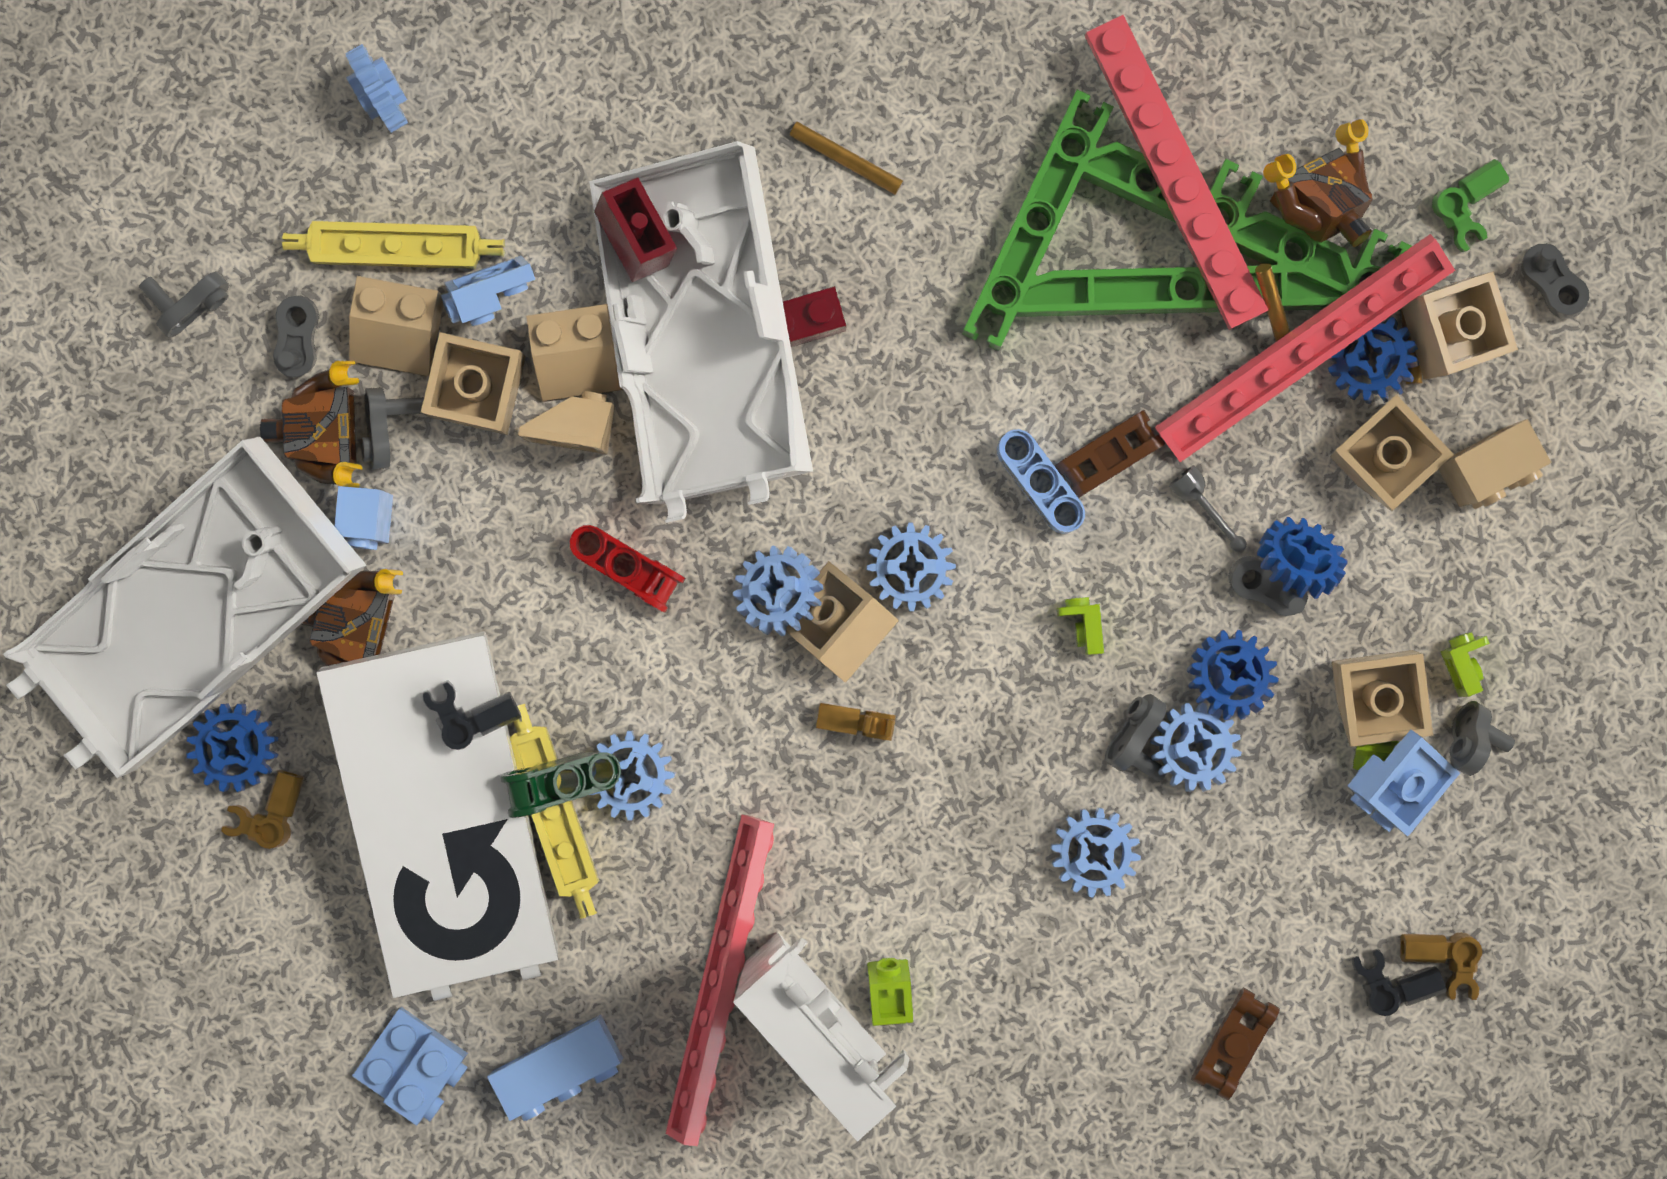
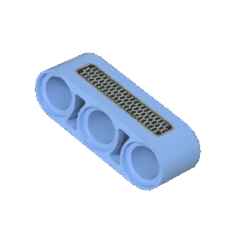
M1021 429L1007 432L997 446V456L1000 462L1053 531L1065 534L1078 529L1085 518V509L1082 502L1028 432ZM1010 439L1022 440L1027 447L1026 457L1021 460L1011 459L1005 452L1006 442ZM1042 471L1049 475L1051 487L1048 492L1038 493L1032 489L1030 485L1032 473ZM1059 504H1068L1074 509L1076 518L1072 525L1063 526L1056 521L1054 511Z

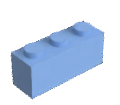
M600 1014L493 1070L487 1078L509 1121L521 1116L524 1122L545 1111L543 1104L555 1097L558 1098L559 1102H563L582 1091L579 1086L580 1084L592 1078L595 1079L596 1083H600L619 1072L616 1066L622 1062L623 1056Z

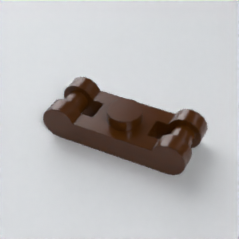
M1145 410L1137 413L1055 465L1061 475H1066L1073 487L1071 489L1078 498L1165 445L1160 434L1155 435L1149 426L1148 421H1150V418ZM1132 431L1135 432L1142 444L1134 450L1125 438ZM1089 459L1097 472L1089 478L1085 477L1079 467V464Z
M1244 987L1237 995L1191 1077L1192 1081L1201 1086L1207 1084L1216 1089V1095L1227 1101L1235 1093L1239 1080L1268 1029L1271 1028L1277 1019L1280 1011L1279 1007L1270 1002L1264 1004L1255 999V993ZM1246 1012L1257 1018L1252 1029L1240 1023L1241 1018ZM1218 1059L1231 1065L1225 1076L1214 1070Z

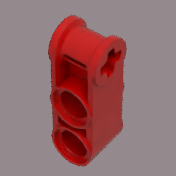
M583 525L577 528L571 535L570 549L576 558L634 592L635 596L664 613L668 609L666 603L678 583H684L686 579L657 560L649 559L598 527ZM587 533H595L600 539V548L595 554L586 556L579 548L580 539ZM622 554H630L634 557L636 563L634 572L627 577L619 576L614 569L615 560ZM663 578H665V581L663 582L662 586L655 595V591L657 590Z

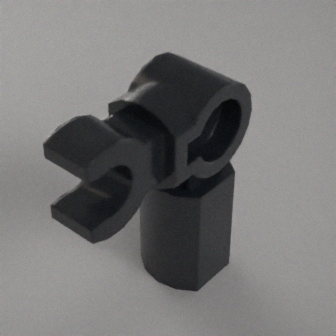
M449 680L443 682L444 689L447 692V698L444 701H435L429 690L423 692L425 705L430 710L436 711L439 715L436 722L442 732L443 742L451 749H464L470 745L475 734L481 732L485 736L522 718L511 692H507L472 709V715L469 717L466 716L462 707H456L454 703L456 690Z
M1379 949L1372 950L1375 957V965L1370 969H1365L1362 966L1359 956L1352 957L1354 970L1359 975L1364 976L1366 981L1362 986L1366 994L1367 1006L1375 1014L1390 1016L1398 1010L1400 1003L1404 1002L1406 1006H1410L1447 992L1441 973L1436 966L1398 979V985L1393 987L1389 976L1384 977L1383 975L1385 958Z

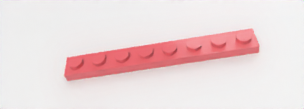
M1124 15L1086 32L1085 38L1228 329L1231 330L1266 313L1269 310Z
M1429 234L1155 426L1156 430L1179 462H1182L1456 270L1437 240Z
M743 814L741 815L665 1133L683 1145L698 1147L700 1134L706 1127V1109L709 1096L716 1085L715 1071L719 1055L725 1047V1029L729 1013H731L735 1005L733 1003L735 998L734 992L738 975L745 963L744 950L748 933H750L754 925V908L757 895L764 884L763 870L767 853L771 850L774 841V823Z

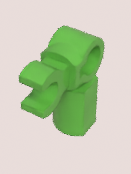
M1496 159L1491 160L1458 182L1459 188L1450 187L1439 191L1432 200L1434 213L1442 218L1447 228L1452 227L1454 230V244L1461 252H1466L1470 249L1465 241V234L1468 231L1474 232L1480 241L1488 238L1484 226L1473 222L1470 218L1472 212L1468 207V202L1474 205L1509 182L1508 174Z

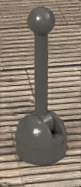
M1192 465L1180 474L1183 477L1180 479L1177 477L1169 484V487L1183 500H1197L1229 538L1232 550L1242 552L1246 548V540L1233 532L1203 496L1206 487L1205 479L1195 465Z

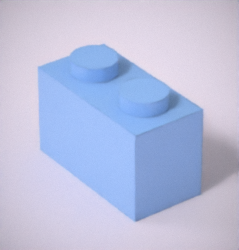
M338 486L334 527L352 548L377 550L378 542L389 543L393 494L379 489Z

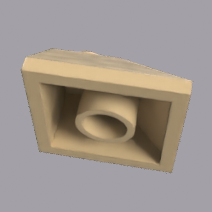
M583 391L582 398L570 397L520 426L518 436L531 443L608 454L615 406L613 403L606 402L607 395Z

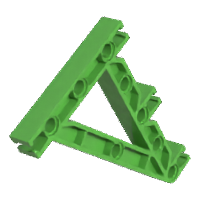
M1078 89L1073 96L962 335L976 341L979 334L976 333L977 328L974 326L983 310L988 309L994 314L1001 315L1003 322L997 337L989 334L986 341L990 343L988 347L996 351L1000 350L1015 317L1220 312L1198 267L1053 270L1039 276L1036 275V271L1080 178L1176 223L1156 180V188L1149 192L1142 191L1136 184V176L1139 174H1149L1154 178L1142 153L1119 142H1114L1100 148L1096 147L1114 106L1103 102L1101 108L1096 107L1093 114L1100 118L1091 132L1073 125L1072 121L1077 107L1081 108L1083 103L1088 104L1091 97L1089 94ZM1068 139L1076 140L1082 146L1083 152L1076 157L1068 156L1063 152L1061 143ZM1225 159L1220 165L1209 190L1218 208L1225 210L1229 215V224L1227 226L1240 253L1263 264L1271 265L1284 311L1322 310L1357 286L1361 277H1369L1381 269L1379 266L1372 265L1370 260L1376 244L1380 241L1385 243L1388 237L1386 233L1373 229L1371 235L1363 242L1352 266L1345 248L1328 240L1322 243L1316 242L1304 231L1286 224L1283 219L1265 211L1246 218L1245 213L1263 176L1253 171L1248 177L1243 176L1240 183L1246 185L1247 188L1237 202L1229 196L1222 195L1221 190L1226 176L1228 177L1231 172L1236 173L1239 165L1228 159ZM1033 212L1042 213L1048 220V227L1040 231L1033 230L1027 223V216ZM1401 241L1395 246L1390 245L1387 252L1394 255L1392 258L1394 260L1412 246ZM1293 242L1301 247L1303 252L1301 261H1292L1286 256L1284 251L1286 243ZM1247 266L1262 296L1255 273L1257 266ZM1187 281L1192 284L1195 290L1194 299L1187 301L1179 298L1175 290L1176 283ZM999 285L1009 287L1014 295L1013 301L1005 305L998 304L992 297L993 288Z

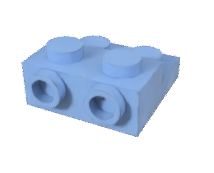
M520 255L444 282L448 293L441 295V298L452 323L470 321L471 326H476L491 321L495 318L493 312L502 309L496 293L503 292L504 296H511L528 289L527 282L535 280L530 263Z
M1410 730L1402 741L1395 746L1385 761L1373 754L1366 764L1358 770L1356 776L1347 786L1355 792L1350 800L1370 815L1372 813L1370 817L1388 832L1396 827L1406 836H1409L1458 777L1460 772L1453 768L1420 735Z
M400 1007L352 1076L385 1099L383 1103L417 1126L423 1118L430 1122L444 1103V1100L438 1096L447 1084L454 1088L468 1067L462 1062L468 1053L403 1007Z

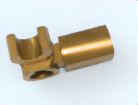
M820 703L816 728L857 735V730L862 731V736L892 741L896 715L867 710L865 715L860 714L861 709Z
M277 770L265 807L268 815L265 816L257 813L255 816H252L250 811L244 806H228L227 811L237 814L240 818V824L237 828L222 826L221 832L231 837L246 834L249 840L257 842L263 848L272 849L283 846L291 836V829L287 819L293 816L304 777L284 770Z
M1463 932L1456 933L1449 939H1446L1444 935L1401 934L1400 959L1402 962L1445 963L1446 959H1449V970L1452 971V976L1448 978L1445 984L1447 997L1455 1000L1457 987L1461 984H1467L1469 988L1468 997L1471 1000H1477L1479 986L1473 979V973L1477 972L1478 962L1483 952L1482 946L1476 939Z

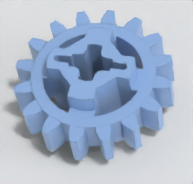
M363 44L345 53L350 66L354 70V73L346 78L371 120L380 116L391 133L408 124L399 106L407 98L383 57L373 61Z
M913 522L908 523L906 532L901 533L895 525L891 528L893 537L890 540L883 535L878 537L880 544L883 546L881 550L870 549L869 554L877 558L876 563L867 565V571L877 573V577L870 582V586L876 587L881 585L884 590L881 592L879 599L882 601L889 595L894 598V609H897L902 601L907 602L909 612H914L916 602L921 601L922 605L927 609L931 607L929 599L931 595L940 600L943 599L944 594L939 589L941 584L951 586L953 583L949 577L945 576L946 571L956 568V564L946 562L945 557L953 552L951 547L940 548L939 544L944 537L942 534L935 536L933 539L928 537L930 526L925 525L921 532L917 533L915 532ZM903 541V552L895 560H884L887 552L895 544ZM918 541L928 545L935 553L937 559H927L919 551ZM909 548H912V556H914L915 563L922 564L923 567L921 571L915 573L913 587H910V578H908L907 572L900 571L899 568L900 564L906 563L907 556H909ZM938 574L933 585L928 590L919 594V582L926 575ZM885 575H895L904 584V594L892 588L887 582Z
M771 546L770 556L767 557L758 550L755 552L757 562L754 565L748 561L743 563L748 571L745 576L736 575L735 580L742 585V589L734 591L733 596L737 600L743 601L737 606V611L741 615L747 616L745 621L753 628L759 626V630L766 635L771 633L773 627L780 636H785L788 625L792 626L796 631L801 630L799 620L804 617L812 621L814 617L808 611L811 606H821L822 603L814 596V593L823 590V585L818 580H813L820 574L819 570L814 565L809 566L811 560L803 553L797 556V552L789 546L784 550L783 555L776 546ZM787 567L797 570L801 578L790 576ZM756 603H760L762 606L766 605L770 615L761 613Z
M1185 703L1181 705V715L1174 709L1166 713L1170 723L1162 721L1157 727L1162 736L1151 738L1150 743L1159 746L1160 749L1151 758L1152 760H1162L1164 764L1158 771L1159 775L1168 772L1173 775L1170 781L1171 786L1174 787L1180 782L1185 781V791L1191 792L1194 791L1196 784L1199 783V787L1204 792L1211 790L1210 779L1217 785H1221L1226 782L1223 771L1226 773L1236 771L1237 768L1230 762V759L1240 757L1242 752L1233 749L1232 743L1240 740L1241 737L1238 734L1230 735L1228 729L1234 724L1232 719L1223 723L1219 720L1222 713L1221 709H1218L1211 715L1207 713L1206 703L1198 704L1195 712H1193L1190 703ZM1202 722L1213 728L1217 734L1213 735L1204 729ZM1181 724L1180 738L1176 744L1170 745L1175 729ZM1194 741L1195 743H1202L1204 750L1199 753L1196 751L1190 752L1188 744ZM1221 749L1220 759L1211 770V767H1213L1211 759L1215 752ZM1174 760H1179L1189 766L1190 773L1180 768Z
M627 731L625 741H621L616 733L610 735L612 746L608 747L603 743H599L597 745L599 752L613 754L623 748H633L628 759L619 762L620 768L628 769L637 757L635 774L640 776L641 779L640 782H632L623 793L625 777L620 775L619 781L615 785L614 796L608 790L591 795L599 793L602 797L597 805L599 809L607 804L612 806L611 817L615 818L621 810L626 811L627 820L634 819L635 810H640L644 817H648L650 815L648 805L652 803L654 806L661 808L664 804L659 797L660 793H672L673 789L665 785V780L674 778L675 772L665 771L664 766L672 760V757L664 756L661 758L658 753L662 749L663 744L659 742L653 747L648 745L649 734L647 733L639 741L635 740L633 731ZM647 754L656 765L657 778L650 775L644 763ZM596 767L595 771H592L593 778L596 774ZM642 789L651 792L642 801L628 803L631 794L637 790Z
M1097 807L1094 817H1090L1085 808L1080 809L1081 820L1076 821L1072 817L1067 816L1066 821L1070 826L1068 830L1056 829L1055 832L1062 838L1061 843L1051 844L1050 849L1060 853V857L1053 860L1052 865L1053 867H1064L1065 870L1059 876L1062 882L1068 881L1071 878L1074 879L1071 888L1074 892L1077 893L1082 886H1086L1089 897H1094L1097 888H1101L1106 896H1110V885L1115 883L1118 887L1124 889L1126 886L1122 876L1124 874L1129 876L1136 875V872L1129 865L1130 861L1141 860L1140 855L1131 852V847L1140 843L1137 837H1127L1126 834L1132 829L1130 823H1125L1121 826L1117 825L1120 817L1119 814L1113 812L1108 819H1105L1103 808ZM1102 825L1111 830L1103 835H1093L1086 827ZM1074 837L1078 842L1077 856L1072 861H1069V845ZM1085 837L1097 846L1104 844L1105 848L1102 849L1101 853L1107 867L1093 858L1087 861L1086 857L1089 856L1090 851L1087 848L1088 844L1084 841ZM1121 843L1122 858L1117 867L1113 862L1114 851ZM1090 869L1101 871L1105 878L1087 879L1080 875Z

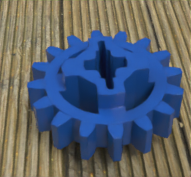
M1391 317L1386 324H1383L1382 321L1357 339L1359 342L1352 353L1348 352L1357 340L1329 358L1331 361L1337 362L1328 368L1331 376H1340L1335 382L1340 391L1349 387L1348 396L1350 399L1355 400L1360 393H1363L1366 404L1372 403L1374 395H1379L1385 403L1388 402V391L1393 389L1399 395L1403 393L1400 386L1402 380L1413 382L1414 377L1408 371V368L1419 366V361L1416 357L1409 354L1418 350L1415 341H1406L1411 335L1407 327L1396 331L1398 322L1395 318ZM1374 334L1388 336L1395 342L1392 343L1391 340L1382 342L1376 339ZM1369 345L1378 355L1376 357L1377 364H1375L1376 373L1368 363L1370 360ZM1398 364L1394 373L1387 378L1393 365ZM1351 375L1355 377L1363 375L1369 378L1372 384L1359 382L1352 378Z
M1286 517L1283 523L1276 520L1270 529L1267 528L1259 541L1261 546L1257 551V556L1264 558L1260 565L1261 569L1272 571L1269 580L1271 582L1278 580L1283 582V591L1287 592L1292 587L1296 589L1297 595L1300 598H1303L1305 593L1309 591L1314 599H1318L1322 592L1327 595L1331 594L1346 574L1343 569L1348 561L1340 557L1344 548L1343 546L1331 543L1335 537L1333 534L1323 535L1320 533L1322 529L1320 524L1312 528L1308 526L1305 518H1301L1300 522L1295 524L1291 517Z
M1223 630L1216 635V641L1209 636L1201 643L1203 649L1197 648L1191 655L1197 663H1192L1187 668V672L1196 675V678L1188 686L1189 689L1200 690L1201 694L1195 700L1198 704L1206 700L1210 703L1209 714L1212 715L1215 711L1221 709L1223 710L1224 720H1229L1236 711L1240 720H1243L1250 715V710L1256 714L1264 708L1262 701L1268 702L1273 698L1274 693L1269 687L1276 685L1279 678L1269 675V672L1277 666V662L1266 661L1264 656L1267 655L1270 649L1267 646L1258 650L1255 647L1257 643L1256 636L1251 637L1246 642L1243 641L1242 631L1237 630L1229 639L1228 634ZM1221 651H1235L1236 653L1227 656ZM1231 670H1233L1234 672H1236V674H1235V676H1234V679H1235L1236 681H1234V680H1232V679L1230 678ZM1237 694L1243 698L1248 696V698L1242 700L1229 699L1230 696Z
M229 703L220 704L219 715L213 709H208L204 712L208 720L206 723L202 721H195L193 723L199 734L198 736L187 737V742L195 745V751H191L186 755L188 759H197L199 762L192 770L194 774L207 773L204 781L206 786L212 785L218 780L219 791H228L231 783H233L237 792L244 791L246 788L245 780L252 786H256L261 783L258 772L263 774H270L272 772L271 767L266 764L267 759L278 758V753L270 750V744L279 740L277 736H268L266 733L273 725L271 721L262 723L258 721L261 715L260 710L255 709L247 715L246 704H237L234 712H232ZM227 720L239 721L231 731L226 732L224 729L217 727L220 723ZM254 733L258 740V752L253 749L251 737ZM237 739L235 747L240 751V754L228 756L229 747L225 744V741ZM207 743L211 745L213 755L211 761L207 752ZM236 763L248 768L247 771L239 775L226 774L232 765Z

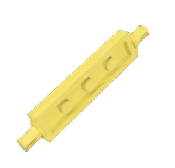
M312 221L307 234L283 233L282 239L286 241L282 242L283 250H307L310 262L313 264L476 269L480 255L501 257L505 255V250L503 249L505 248L504 239H481L476 226Z
M526 704L518 706L522 718L514 721L517 733L510 737L517 769L533 767L558 759L547 727H532L525 707ZM559 774L558 777H557V787H558V789L560 788V785H561V777H560V774ZM572 800L532 814L559 896L574 897L580 919L596 914L597 912L595 911L589 890L599 882V878Z

